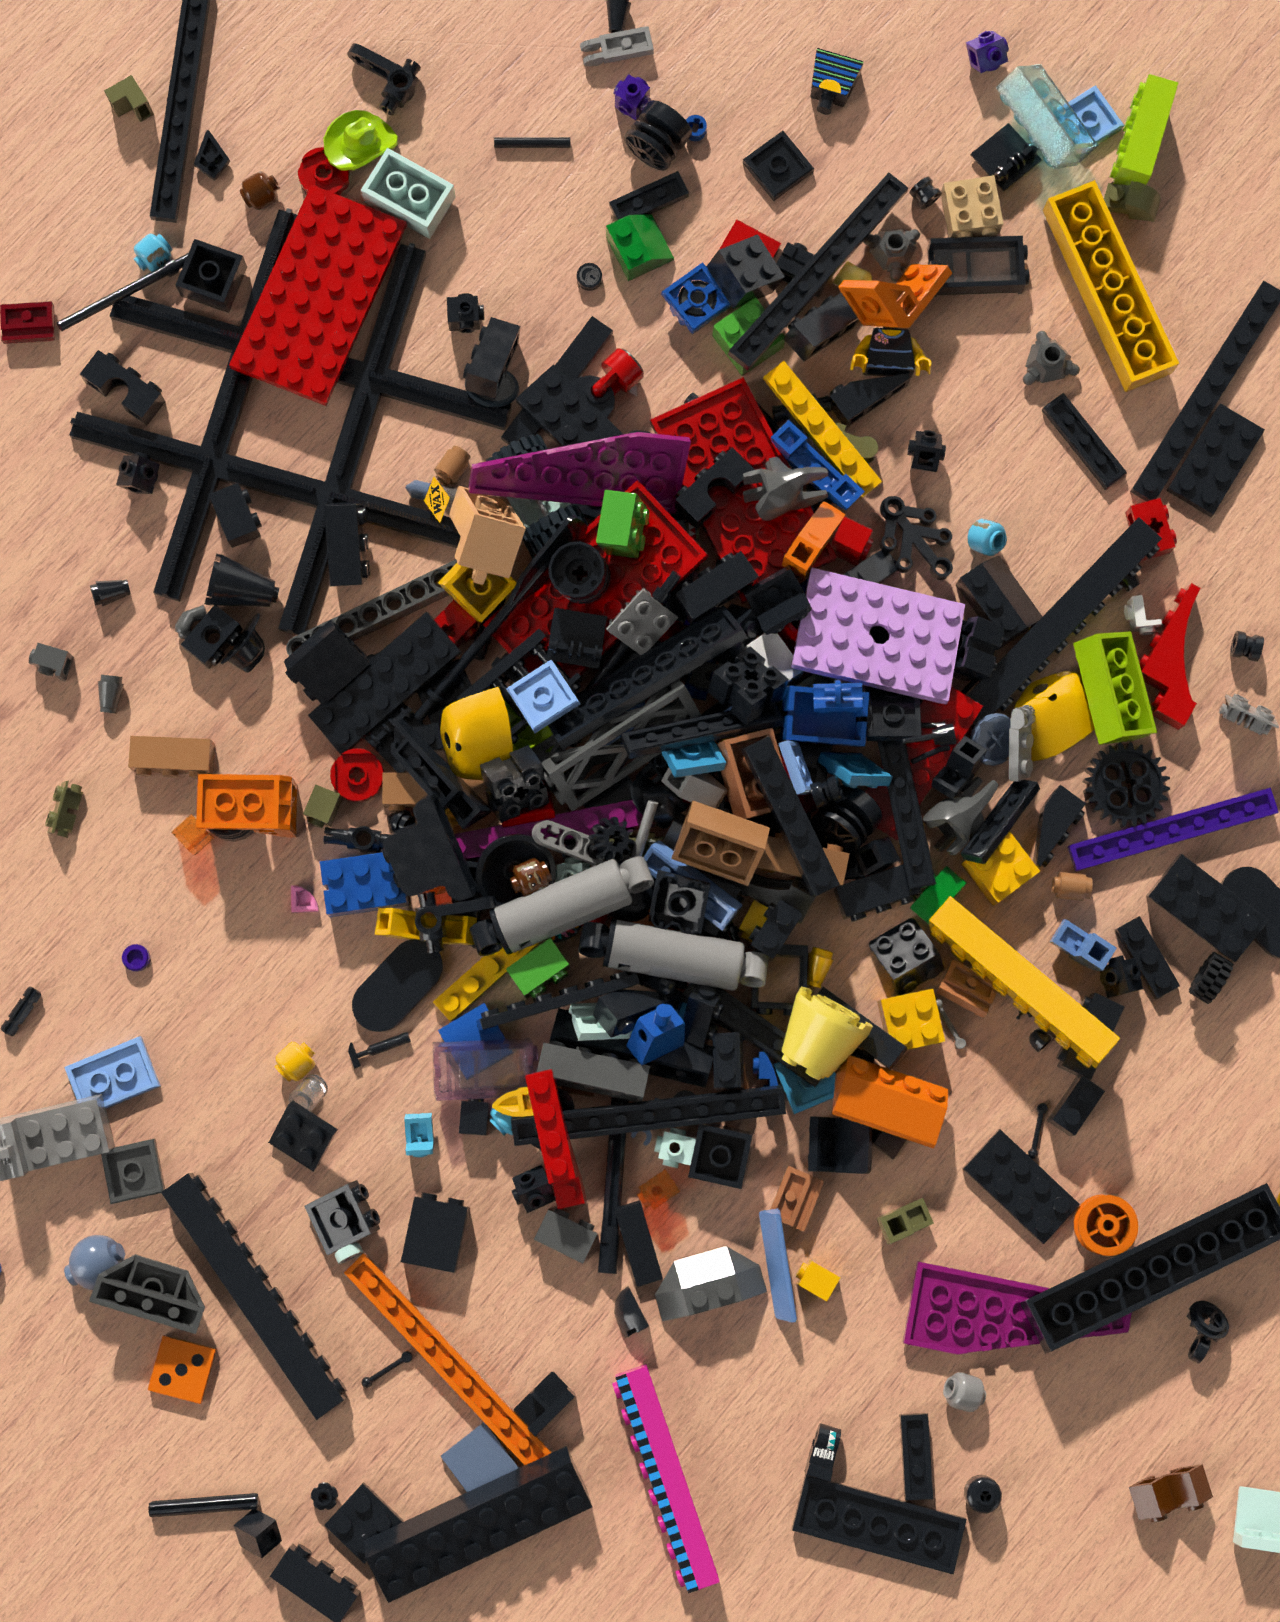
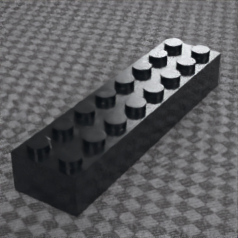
M567 1446L364 1540L365 1559L387 1602L390 1603L584 1512L593 1506L582 1477Z

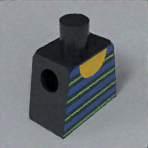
M817 48L810 97L819 100L818 112L829 115L832 112L833 105L845 106L861 75L864 61Z

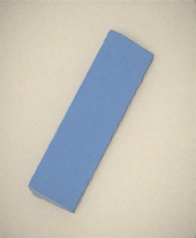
M657 841L652 844L644 858L651 875L655 879L657 871L662 870L711 883L704 917L723 931L741 909L742 904L695 867L671 859L674 851L663 842Z
M778 1208L763 1210L759 1212L774 1314L777 1319L796 1322L797 1317L780 1210Z

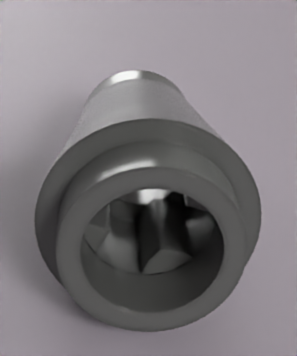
M101 675V680L98 681L100 712L116 713L124 687L122 677Z

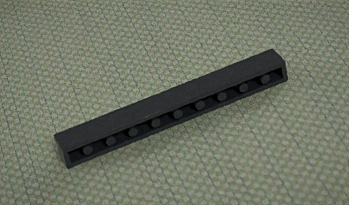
M1140 517L1131 524L996 664L995 671L991 674V677L983 678L968 693V697L983 706L972 723V728L975 727L979 720L987 715L994 714L999 708L1004 711L1014 701L1010 696L1017 689L1022 692L1032 682L1029 677L1036 670L1041 673L1050 663L1047 658L1054 651L1059 654L1069 644L1065 639L1072 632L1077 635L1087 625L1084 620L1091 613L1095 617L1105 606L1102 601L1108 595L1114 597L1124 587L1120 582L1127 575L1132 578L1142 568L1139 564L1146 556L1150 560L1160 549L1157 544L1162 538Z
M193 1173L186 1174L162 1191V1195L310 1412L318 1420L347 1398L344 1394L347 1391L346 1387L338 1377L334 1379L328 1371L331 1369L329 1362L323 1355H317L313 1349L316 1346L314 1340L307 1332L302 1333L298 1327L300 1321L293 1310L287 1311L282 1304V1301L285 1300L277 1287L272 1288L266 1280L269 1278L266 1270L261 1264L256 1266L251 1258L254 1255L246 1242L241 1243L235 1235L238 1233V1230L230 1219L226 1221L220 1212L223 1209L215 1197L210 1199L205 1191L207 1185L199 1174L196 1176Z

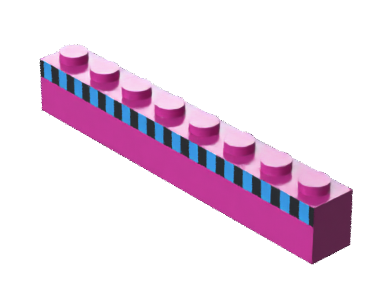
M647 1364L616 1374L617 1382L612 1383L617 1399L623 1398L626 1408L622 1409L621 1412L626 1426L632 1425L635 1435L630 1436L635 1453L641 1452L644 1462L639 1463L643 1477L644 1479L650 1478L653 1488L648 1490L653 1506L659 1505L662 1515L658 1516L657 1519L662 1533L668 1532L671 1542L666 1545L671 1560L677 1559L680 1570L675 1571L680 1587L686 1586L689 1594L719 1583L720 1580Z

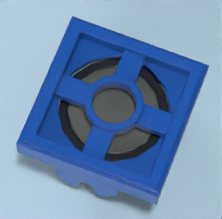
M703 262L661 292L662 297L670 305L672 315L676 316L679 324L685 325L692 335L731 307Z

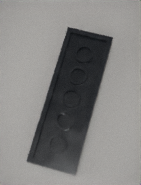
M425 612L369 661L370 665L326 704H320L308 716L339 754L342 755V753L358 744L462 652L430 613Z
M874 626L870 629L869 635L872 636L875 643L884 644L889 640L888 631L884 627ZM865 686V692H869L868 716L866 717L867 741H902L904 738L921 735L920 698Z
M623 971L610 976L611 981L605 983L603 978L584 983L585 988L578 990L577 985L558 991L560 996L552 998L551 993L532 998L534 1003L529 1005L525 1004V1000L507 1006L508 1011L500 1013L498 1008L482 1012V1018L476 1020L478 1030L481 1031L640 984L637 973L630 975L629 971Z
M805 1474L792 1531L954 1575L967 1519Z

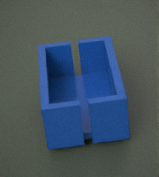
M787 686L782 703V711H787V716H782L784 722L780 729V740L854 747L865 746L867 722H856V717L868 716L869 692H862L863 711L847 713L846 711L819 713L814 712L812 687Z
M383 852L319 861L322 884L326 889H329L323 892L326 914L330 918L378 911V908L409 906L408 895L396 886L393 879V868L390 863L386 862Z

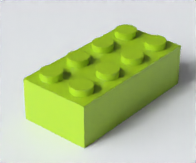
M1149 74L1145 83H1139L1137 92L1134 94L1130 104V115L1127 117L1123 132H1125L1123 139L1120 140L1116 154L1118 156L1116 163L1114 162L1109 177L1113 178L1112 184L1130 186L1131 181L1147 185L1153 172L1179 82Z
M1131 631L1095 634L1073 643L1099 745L1135 741L1157 733Z

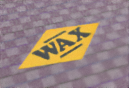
M433 477L424 502L440 523L450 497L437 479Z

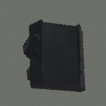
M658 870L648 921L652 922L656 928L667 929L671 927L679 929L686 934L694 933L701 935L711 883Z

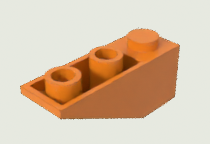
M823 501L787 551L782 566L785 568L789 565L794 574L805 579L846 514Z

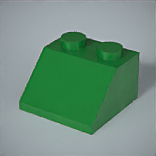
M652 214L628 215L606 225V238L628 281L674 261V257Z

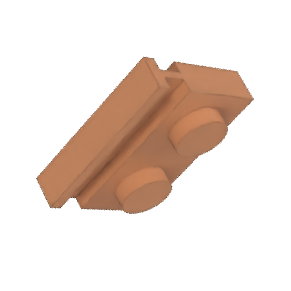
M953 959L936 993L984 1019L988 1014L997 991L992 987L993 983L989 978H980L971 968Z
M787 1166L770 1209L778 1208L780 1210L782 1223L805 1231L824 1180Z

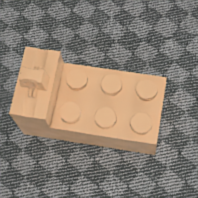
M458 486L449 513L452 522L461 536L454 556L458 565L473 569L471 579H473L474 583L483 585L488 573L509 578L526 529L507 499L493 495L469 493L468 488Z

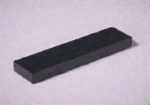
M1064 393L1042 408L1043 413L1105 490L1127 474L1126 470Z
M1029 780L1013 781L962 850L961 855L964 860L986 864L1040 790L1038 782Z
M822 987L818 992L819 995L826 996L859 1015L860 1023L865 1024L868 1022L873 1026L868 1037L858 1047L892 1070L908 1050L907 1047L828 989Z

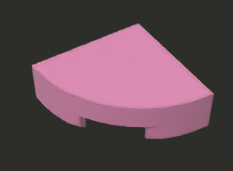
M291 885L292 913L319 912L318 903L309 891L302 887Z

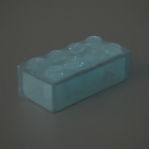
M1041 64L1017 66L996 87L1002 102L1011 108L1017 123L1026 129L1031 143L1040 149L1044 155L1045 163L1053 169L1077 166L1099 146Z

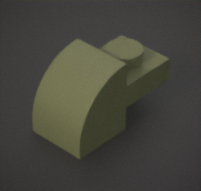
M1131 181L1130 186L1108 183L1104 201L1109 212L1128 214L1129 219L1154 222L1161 197L1152 187Z
M923 1198L889 1211L877 1218L887 1244H892L934 1224Z

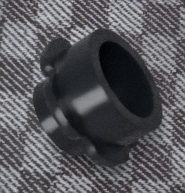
M327 1482L318 1484V1487L314 1488L311 1492V1499L314 1501L313 1505L318 1510H330L337 1503L338 1491ZM323 1494L327 1495L326 1499L322 1498Z

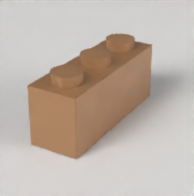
M130 736L128 767L135 771L138 776H152V772L162 773L164 777L175 778L179 776V773L189 774L190 778L198 779V774H213L215 743L211 739Z

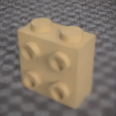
M994 175L943 184L941 199L949 238L992 237L1000 234L1004 223Z

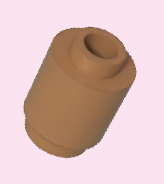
M455 445L452 449H448L434 469L437 474L436 479L446 486H449V484L456 485L469 466L470 455L464 449Z
M1059 872L1057 877L1052 879L1051 890L1052 893H1056V898L1083 901L1084 898L1090 899L1093 881L1092 878L1086 877L1085 874Z

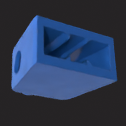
M660 1004L656 1010L641 1016L637 1020L626 1046L642 1066L683 1046L685 1023L671 1005Z

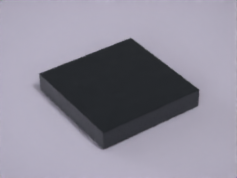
M783 130L743 159L745 167L773 201L814 172V167Z

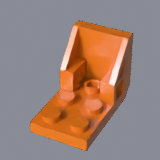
M911 264L905 269L904 274L896 284L883 281L843 280L838 288L863 326L910 328L950 277L952 271L948 265Z
M198 774L196 828L253 830L255 833L296 837L298 785L292 777L283 775Z

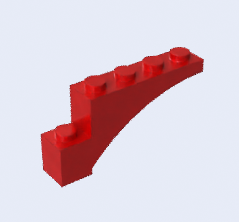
M1193 583L1186 589L1181 588L1174 599V602L1177 603L1173 611L1168 610L1162 620V624L1165 625L1161 633L1156 632L1149 643V646L1152 647L1148 656L1144 654L1139 661L1144 682L1161 691L1156 695L1151 705L1155 707L1152 712L1153 716L1177 730L1185 726L1197 705L1190 695L1184 662L1187 623L1193 603L1201 589Z
M553 1069L525 1075L548 1183L553 1185L557 1208L562 1209L584 1204L587 1202L583 1180L568 1134Z

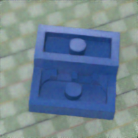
M485 1003L438 1030L467 1080L514 1053L498 1026L481 1031L478 1030L476 1020L482 1018V1012L489 1011Z

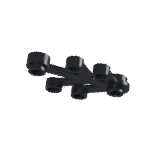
M897 496L885 498L880 505V513L886 519L884 537L879 544L880 549L883 552L890 553L896 547L897 541L894 535L897 523L903 531L900 557L895 563L897 571L906 573L912 567L911 552L913 543L931 566L930 574L936 580L947 579L953 570L951 561L945 557L938 558L923 538L935 540L938 545L946 546L952 539L951 531L947 528L939 530L913 525L907 517L919 519L923 525L930 526L937 517L936 512L931 508L919 509L905 506L904 501ZM888 507H893L896 513L889 511ZM924 514H929L932 519L927 520ZM940 534L946 535L947 540L941 539ZM884 541H890L892 546H886ZM900 561H905L908 567L901 566ZM936 568H941L944 574L938 573Z

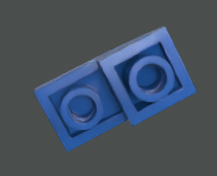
M758 1052V1058H753V1074H757V1080H768V1085H763V1087L777 1086V1077L765 1052Z

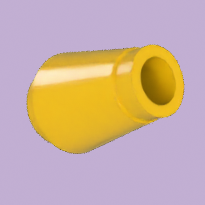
M813 947L812 951L808 952V985L821 988L834 961L832 959L833 952L818 947Z

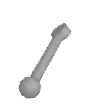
M937 998L938 1011L955 1039V1047L958 1049L964 1048L966 1041L959 1037L942 1007V1000Z

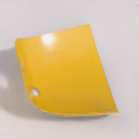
M1071 671L1059 672L1032 682L1024 690L1014 706L1015 709L1029 704L1035 710L1034 715L1036 719L1031 725V733L1034 738L1031 747L1032 761L1056 756L1095 730L1082 677ZM1038 685H1048V688L1042 693H1033V689ZM1056 694V700L1050 701L1048 699L1050 696Z
M499 687L460 699L443 710L440 726L441 740L451 771L460 778L483 780L480 769L481 764L498 757L502 761L510 758L509 753L513 752L508 712ZM445 732L450 739V748H448L445 741ZM456 743L461 745V751L456 750Z

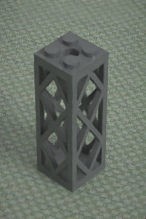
M678 679L667 688L653 694L644 707L625 711L621 716L612 719L601 726L600 729L593 731V735L584 746L562 750L556 738L552 735L533 747L532 750L542 762L544 781L550 791L555 795L561 806L566 803L570 810L574 811L661 754L660 752L641 756L625 765L629 757L624 745L621 744V737L608 746L604 745L631 727H634V729L629 732L702 716L687 688ZM554 746L550 752H545L547 749ZM614 761L605 777L584 780L594 765ZM584 792L583 794H581V795L578 796L577 798L575 797V796L577 795V793Z

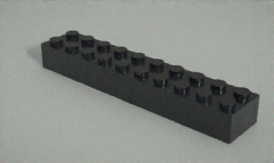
M1266 1183L1021 1302L1020 1305L1045 1354L1052 1352L1280 1240V1206Z

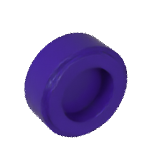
M133 944L123 951L122 962L127 969L139 972L149 965L150 953L144 946Z

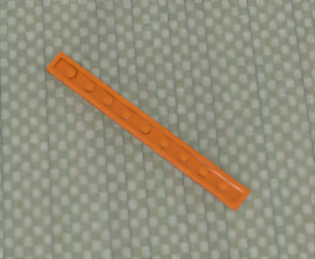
M365 1253L344 1272L524 1465L552 1453L537 1435L534 1436L527 1429L528 1426Z

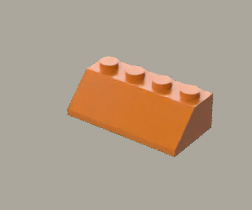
M850 1055L842 1063L835 1075L832 1114L934 1149L948 1107V1089Z

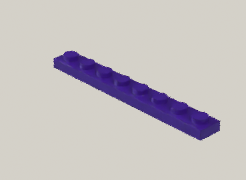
M1270 787L1071 844L1067 848L1076 872L1275 815L1279 811Z

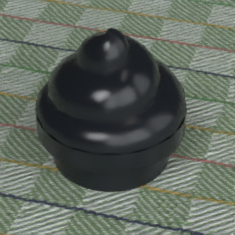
M407 810L391 813L387 817L392 833L416 822L415 817Z

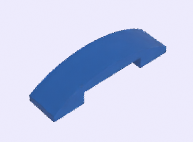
M788 420L770 438L794 469L804 467L826 468L828 471L827 477L812 481L809 484L817 491L826 490L828 493L827 499L842 509L847 510L865 491L847 474L842 476L806 442L808 437Z

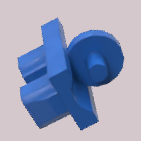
M835 680V683L813 684L814 712L846 711L847 713L863 711L862 683H841L840 680Z

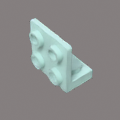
M1244 1486L1239 1487L1233 1536L1235 1544L1243 1548L1280 1553V1492Z

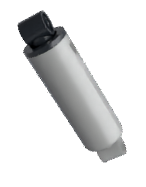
M644 857L630 858L624 861L620 867L615 859H610L550 884L530 895L519 897L490 909L491 919L482 920L472 925L469 929L478 955H492L502 948L510 955L632 903L630 893H640L653 886L654 880Z
M611 919L610 928L598 922L584 923L578 948L579 953L586 957H604L603 967L727 990H736L739 982L748 987H763L766 984L769 958L763 953L753 951L744 953V944L741 942L704 935L686 934L682 931L660 929L655 926Z

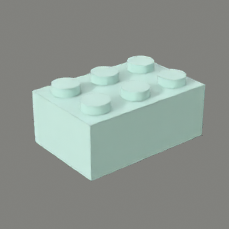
M389 148L386 149L361 189L364 203L383 213L406 221L407 227L429 239L456 198L452 183Z

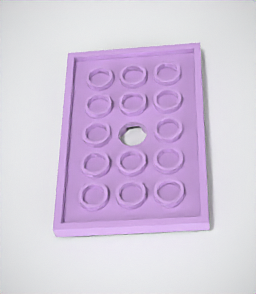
M811 568L805 594L812 610L805 618L800 620L791 668L852 683H862L865 686L946 705L950 696L965 604ZM872 627H884L888 631L889 640L884 644L875 643L872 636L869 635Z

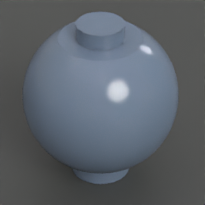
M88 1236L79 1241L73 1248L69 1257V1265L64 1268L65 1277L73 1286L79 1284L85 1289L93 1290L98 1274L125 1260V1250L120 1243H117L108 1236Z

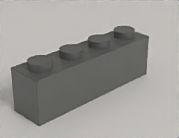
M550 1041L549 1043L543 1042L537 1072L553 1069L556 1085L631 1102L643 1101L650 1066L645 1064L641 1066L637 1059L625 1061L618 1059V1056L615 1054L603 1053L598 1055L592 1053V1050L588 1048L576 1047V1049L565 1047V1044L561 1042Z

